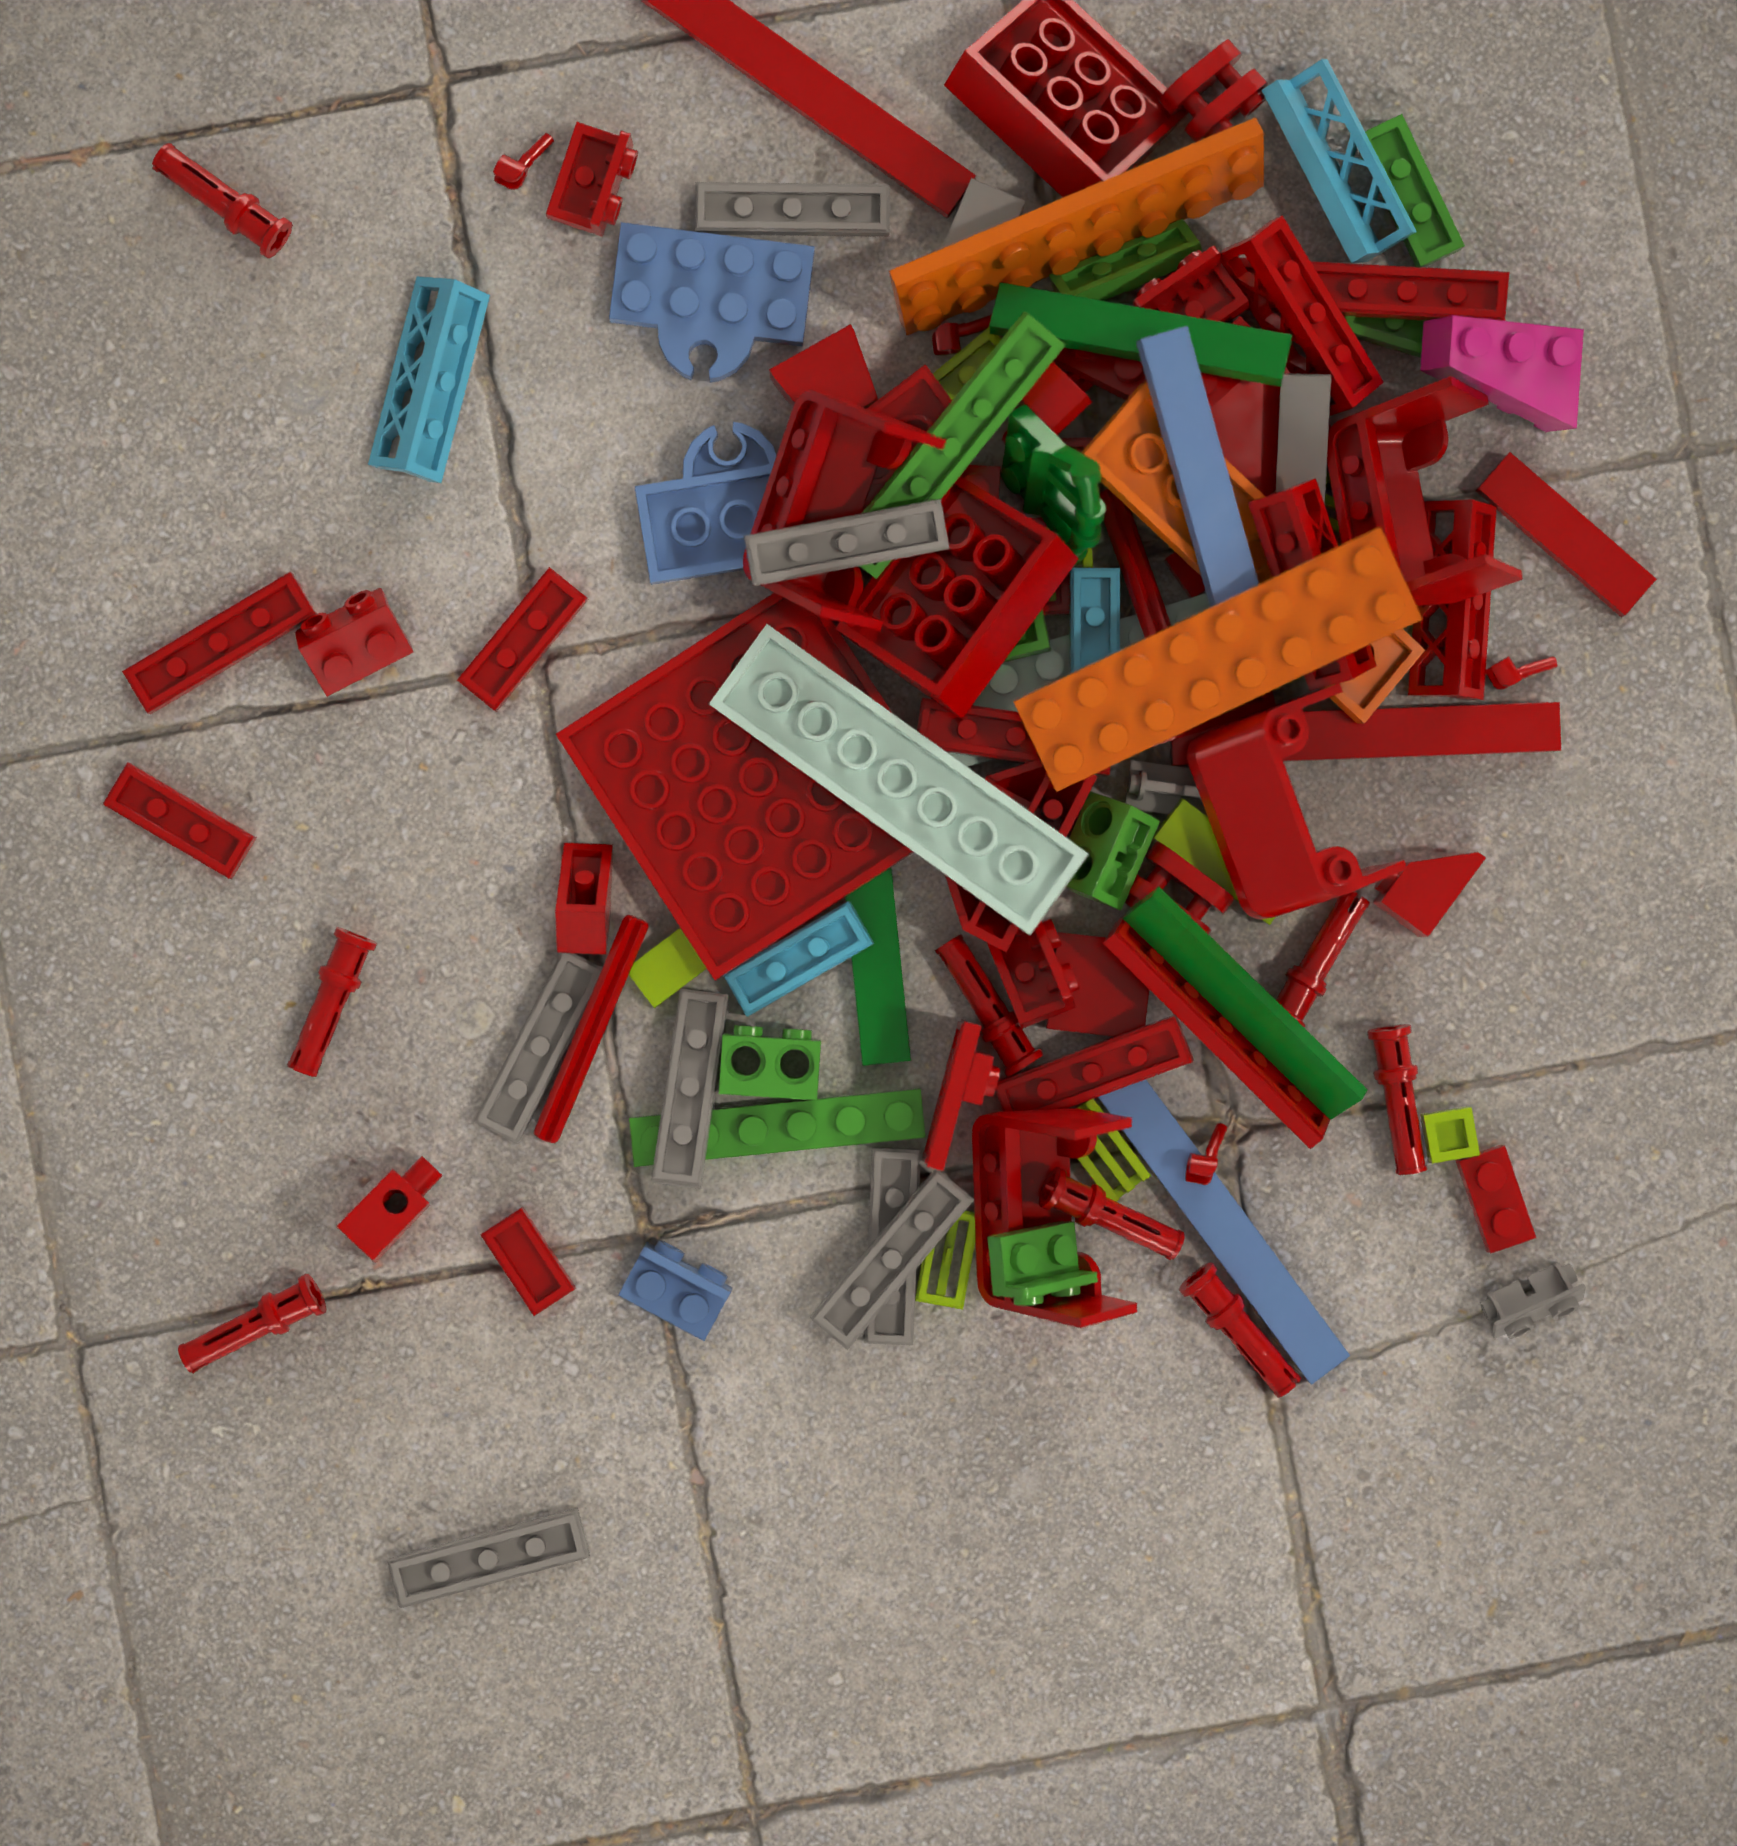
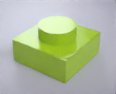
M1466 1106L1420 1114L1429 1163L1434 1164L1480 1155L1472 1107Z

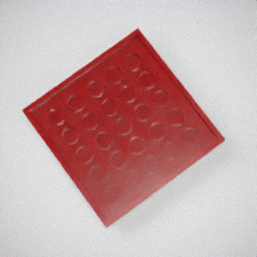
M772 593L556 733L557 738L715 981L914 853L709 705L765 625L768 624L891 712L842 635L835 629L836 626L830 618L819 616L776 593Z

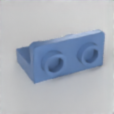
M658 1240L656 1246L646 1242L618 1295L705 1341L722 1307L731 1294L733 1287L725 1284L728 1276L705 1263H702L700 1268L697 1269L682 1261L685 1253L667 1242Z

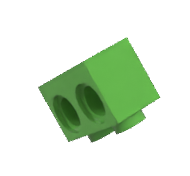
M1090 791L1069 837L1070 841L1089 855L1065 888L1078 895L1121 911L1160 821L1132 805Z
M734 1025L733 1034H723L719 1094L817 1100L821 1040L811 1039L812 1030L783 1028L782 1037L763 1036V1027ZM743 1046L754 1048L760 1056L759 1068L751 1074L738 1072L732 1063V1057L736 1049ZM789 1050H800L807 1055L810 1066L804 1075L790 1077L782 1070L781 1058Z

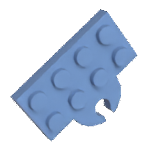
M621 222L609 315L610 323L657 328L659 346L668 364L681 376L692 380L694 374V367L689 359L691 351L699 345L713 347L718 356L716 362L709 368L710 383L721 381L737 373L750 357L755 341L803 347L815 246Z
M733 422V435L741 442L742 450L737 458L724 461L714 454V445L718 434L713 425L705 429L691 442L683 460L682 479L635 486L651 585L743 570V555L746 548L744 536L751 533L777 456L773 445L759 430L743 423Z

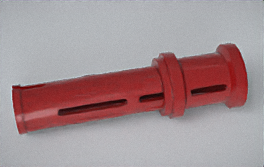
M166 143L157 152L152 161V169L171 180L192 197L221 216L229 232L235 235L241 233L259 246L260 254L266 258L274 257L282 249L292 232L293 224L290 220L284 217L278 219L259 205V198L255 195L238 193L175 148L173 144Z
M1354 891L1338 898L1300 965H1293L1285 974L1288 980L1276 1001L1304 1028L1306 1025L1303 1020L1317 996L1323 997L1327 990L1325 988L1327 984L1324 982L1325 977L1364 911L1370 905V902L1363 896L1355 898L1358 893Z
M336 927L334 932L337 940L328 962L319 968V979L322 982L300 1033L295 1050L287 1064L289 1068L312 1077H317L322 1059L333 1037L350 992L355 993L356 989H359L362 981L359 979V975L369 951H374L378 944L365 936Z
M960 934L937 948L935 952L944 962L959 986L960 991L985 1029L981 1031L983 1034L981 1037L985 1043L991 1042L1006 1066L1003 1072L1008 1078L1042 1057L1044 1053L1041 1048H1034L1024 1030L1021 1029L1015 1012L1009 1013L986 973L964 941L963 935Z
M1410 1024L1390 1025L1367 1031L1368 1039L1374 1042L1378 1067L1373 1072L1374 1079L1377 1080L1379 1085H1383L1396 1165L1395 1172L1398 1175H1410L1427 1171L1412 1080L1417 1078L1418 1067L1412 1064L1408 1042V1035L1412 1033Z
M1060 1167L1054 1168L1046 1178L1039 1196L1040 1207L1046 1210L1053 1207L1075 1217V1222L1078 1225L1086 1227L1096 1224L1129 1241H1133L1161 1254L1168 1260L1175 1259L1183 1246L1185 1239L1183 1231L1169 1227L1141 1212L1107 1198L1106 1192L1101 1186L1097 1184L1087 1186L1067 1176L1065 1169Z
M1210 1262L1201 1266L1181 1284L1179 1291L1184 1297L1190 1296L1206 1314L1205 1322L1210 1328L1215 1330L1221 1329L1232 1341L1237 1350L1254 1370L1259 1373L1277 1398L1289 1393L1296 1387V1383L1300 1382V1375L1284 1360L1268 1338L1252 1322L1243 1310L1245 1307L1243 1304L1244 1300L1238 1293L1232 1294L1218 1278L1215 1265Z
M304 1274L298 1278L297 1284L275 1295L270 1292L263 1295L257 1307L185 1344H180L178 1346L180 1359L185 1368L194 1374L199 1369L271 1332L275 1335H283L289 1332L290 1325L314 1313L320 1316L326 1313L325 1300L313 1278L309 1274Z

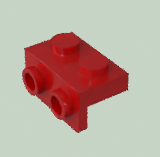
M576 122L546 211L547 219L601 237L604 235L607 224L613 226L616 224L623 202V197L618 196L617 193L622 178H631L638 158V151L632 149L631 133L621 130L620 134L616 135Z
M1215 246L1210 247L1203 253L1201 250H1196L1187 255L1178 264V270L1163 280L1156 278L1145 284L1138 291L1137 298L1133 301V306L1224 323H1228L1249 308L1248 298L1221 264V255Z
M382 588L372 592L369 590L360 591L349 597L343 607L329 614L324 612L315 614L306 619L301 624V628L295 631L298 649L327 697L414 653L412 645L392 612Z
M1051 918L1043 922L1041 920L1031 936L1019 928L1007 952L987 943L1021 1029L1076 1008L1071 993L1080 990L1070 963L1060 965L1054 948L1062 946Z

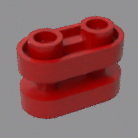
M1230 39L1222 42L1182 74L1158 100L1171 116L1183 108L1191 114L1193 119L1185 127L1184 131L1194 142L1233 127V124L1230 122L1233 117L1238 113H1241L1244 118L1248 117L1266 100L1262 89L1268 83L1254 68L1244 76H1241L1233 67L1242 56V53ZM1219 80L1227 90L1208 104L1200 94Z
M1156 841L1145 856L1155 868L1146 880L1137 874L1125 904L1131 908L1157 887L1163 890L1172 878L1194 895V898L1186 908H1183L1181 905L1179 906L1205 932L1210 934L1212 930L1201 921L1210 907L1224 915L1235 898L1181 856Z

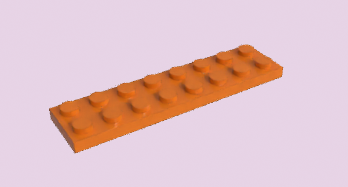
M1255 117L889 270L899 320L906 335L908 336L917 331L932 330L946 319L963 312L971 313L983 308L989 301L996 299L1000 282L1030 287L1033 283L1049 277L1052 273L1062 275L1070 272L1079 262L1097 254L1099 256L1113 254L1124 243L1142 235L1147 238L1156 236L1173 222L1187 218H1200L1216 206L1233 199L1242 200L1251 196L1257 189L1264 187V132Z
M1145 382L1134 390L1081 453L1100 465V481L1201 576L1149 387ZM1224 458L1260 584L1272 578L1248 502L1264 497V495ZM1404 629L1371 643V650L1377 666L1352 680L1340 683L1343 692L1329 697L1357 724H1364L1425 651Z
M1377 527L1014 700V704L1057 792L1422 620V617L1381 528Z

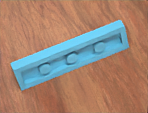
M1321 59L1290 80H1276L1262 89L1271 110L1351 263L1368 262L1417 232L1328 59ZM1318 76H1321L1328 90L1323 111L1309 107L1300 91L1301 87ZM1334 105H1336L1340 115L1333 114ZM1313 115L1321 117L1319 125ZM1331 120L1345 123L1350 132L1346 153L1331 150L1326 141ZM1357 148L1363 158L1355 156ZM1336 158L1344 160L1342 168H1340ZM1353 163L1368 167L1373 177L1368 197L1353 193L1348 183ZM1379 190H1380V192H1381V194H1382V196H1383V198H1384L1385 201H1381V200H1378V199H1377V198H1378V194H1379ZM1358 201L1366 203L1364 212ZM1375 206L1390 210L1399 227L1398 230L1378 241L1370 226Z
M416 277L368 465L378 469L405 472L429 482L442 483L490 298L489 294L456 279ZM431 291H438L435 307L427 314L426 309ZM424 340L425 345L422 356L415 362L416 348ZM411 387L413 392L410 403L403 409L404 394ZM399 434L400 442L396 457L388 458L392 440Z

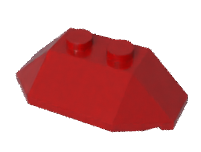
M1041 759L986 776L985 780L1060 834L1067 837L1097 776L1093 774L1056 792ZM945 875L962 930L1007 952L1019 927Z

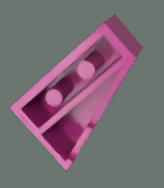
M1448 316L1423 322L1420 371L1438 380L1452 376L1486 394L1488 401L1497 405V409L1507 414L1514 413L1534 423V427L1544 432L1577 429L1584 329L1463 316Z

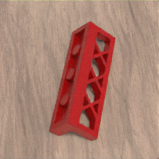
M1283 215L1270 220L1249 238L1226 247L1220 252L1222 265L1248 298L1249 309L1263 330L1292 335L1286 364L1289 372L1292 374H1331L1330 395L1334 400L1330 402L1329 416L1354 408L1384 383ZM1244 254L1255 271V275L1247 271L1239 258L1240 255ZM1267 299L1275 303L1281 313V317L1272 312ZM1293 341L1302 347L1306 358L1298 354L1292 344Z
M1316 478L1248 502L1272 577L1338 546ZM1369 644L1304 676L1309 691L1352 680L1377 665Z
M1473 499L1424 501L1434 558L1451 553V549L1453 554L1460 555L1467 560L1483 554L1494 557L1496 506ZM1454 512L1453 531L1442 542L1435 534L1436 513ZM1491 591L1453 604L1417 606L1422 620L1413 623L1412 638L1425 651L1410 668L1409 696L1484 700ZM1440 607L1447 615V628L1435 639L1428 630L1429 618ZM1437 655L1444 664L1443 685H1425L1426 666Z

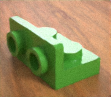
M1057 1221L988 1236L993 1296L1014 1298V1305L1026 1306L1043 1303V1295L1049 1293L1054 1297L1078 1295L1081 1293L1080 1286L1098 1282L1097 1272L1079 1270L1074 1221Z

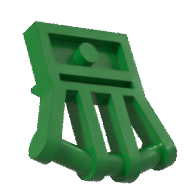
M1026 404L1012 411L1009 415L1001 477L1006 487L1012 493L1019 494L1024 499L1023 512L1039 515L1049 530L1056 533L1079 558L1075 565H1078L1086 557L1088 548H1092L1099 543L1101 536L1100 523L1104 519L1106 508L1104 502L1099 497L1097 485L1101 480L1100 465L1093 459L1067 446Z

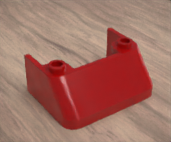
M1452 376L1340 419L1328 431L1327 464L1342 544L1380 527L1416 606L1453 604L1523 580L1520 569L1486 554L1469 560L1453 553L1434 558L1418 470L1437 463L1445 454L1449 441L1446 421L1489 405L1486 394Z
M812 390L806 391L798 397L792 408L750 534L861 514L877 467L888 470L898 468L909 456L913 441L944 450L947 440L903 421ZM745 548L743 570L746 577L752 581ZM858 566L761 585L819 616L881 631L882 620L856 608L857 601L863 591V579Z
M1340 683L1302 694L1276 704L1273 707L1201 733L1189 744L1187 761L1240 906L1252 918L1268 919L1349 894L1407 870L1404 860L1360 869L1354 854L1340 846L1328 847L1316 852L1283 762V758L1299 752L1308 740L1309 728L1302 708L1342 693Z
M1073 1108L1000 1111L981 1115L976 1119L972 1128L976 1270L978 1289L987 1304L995 1308L1078 1328L1137 1313L1136 1302L1102 1295L1099 1267L1091 1256L1078 1251L1079 1270L1097 1272L1098 1280L1096 1283L1080 1286V1294L1054 1297L1049 1293L1043 1295V1303L1026 1306L1014 1305V1298L993 1296L988 1236L1057 1221H1072L1071 1215L1052 1207L1046 1210L1039 1206V1196L1046 1178L1056 1167L1065 1169L1067 1176L1071 1178L1070 1158L1076 1159L1090 1155L1096 1146L1097 1135L1131 1128L1132 1117Z

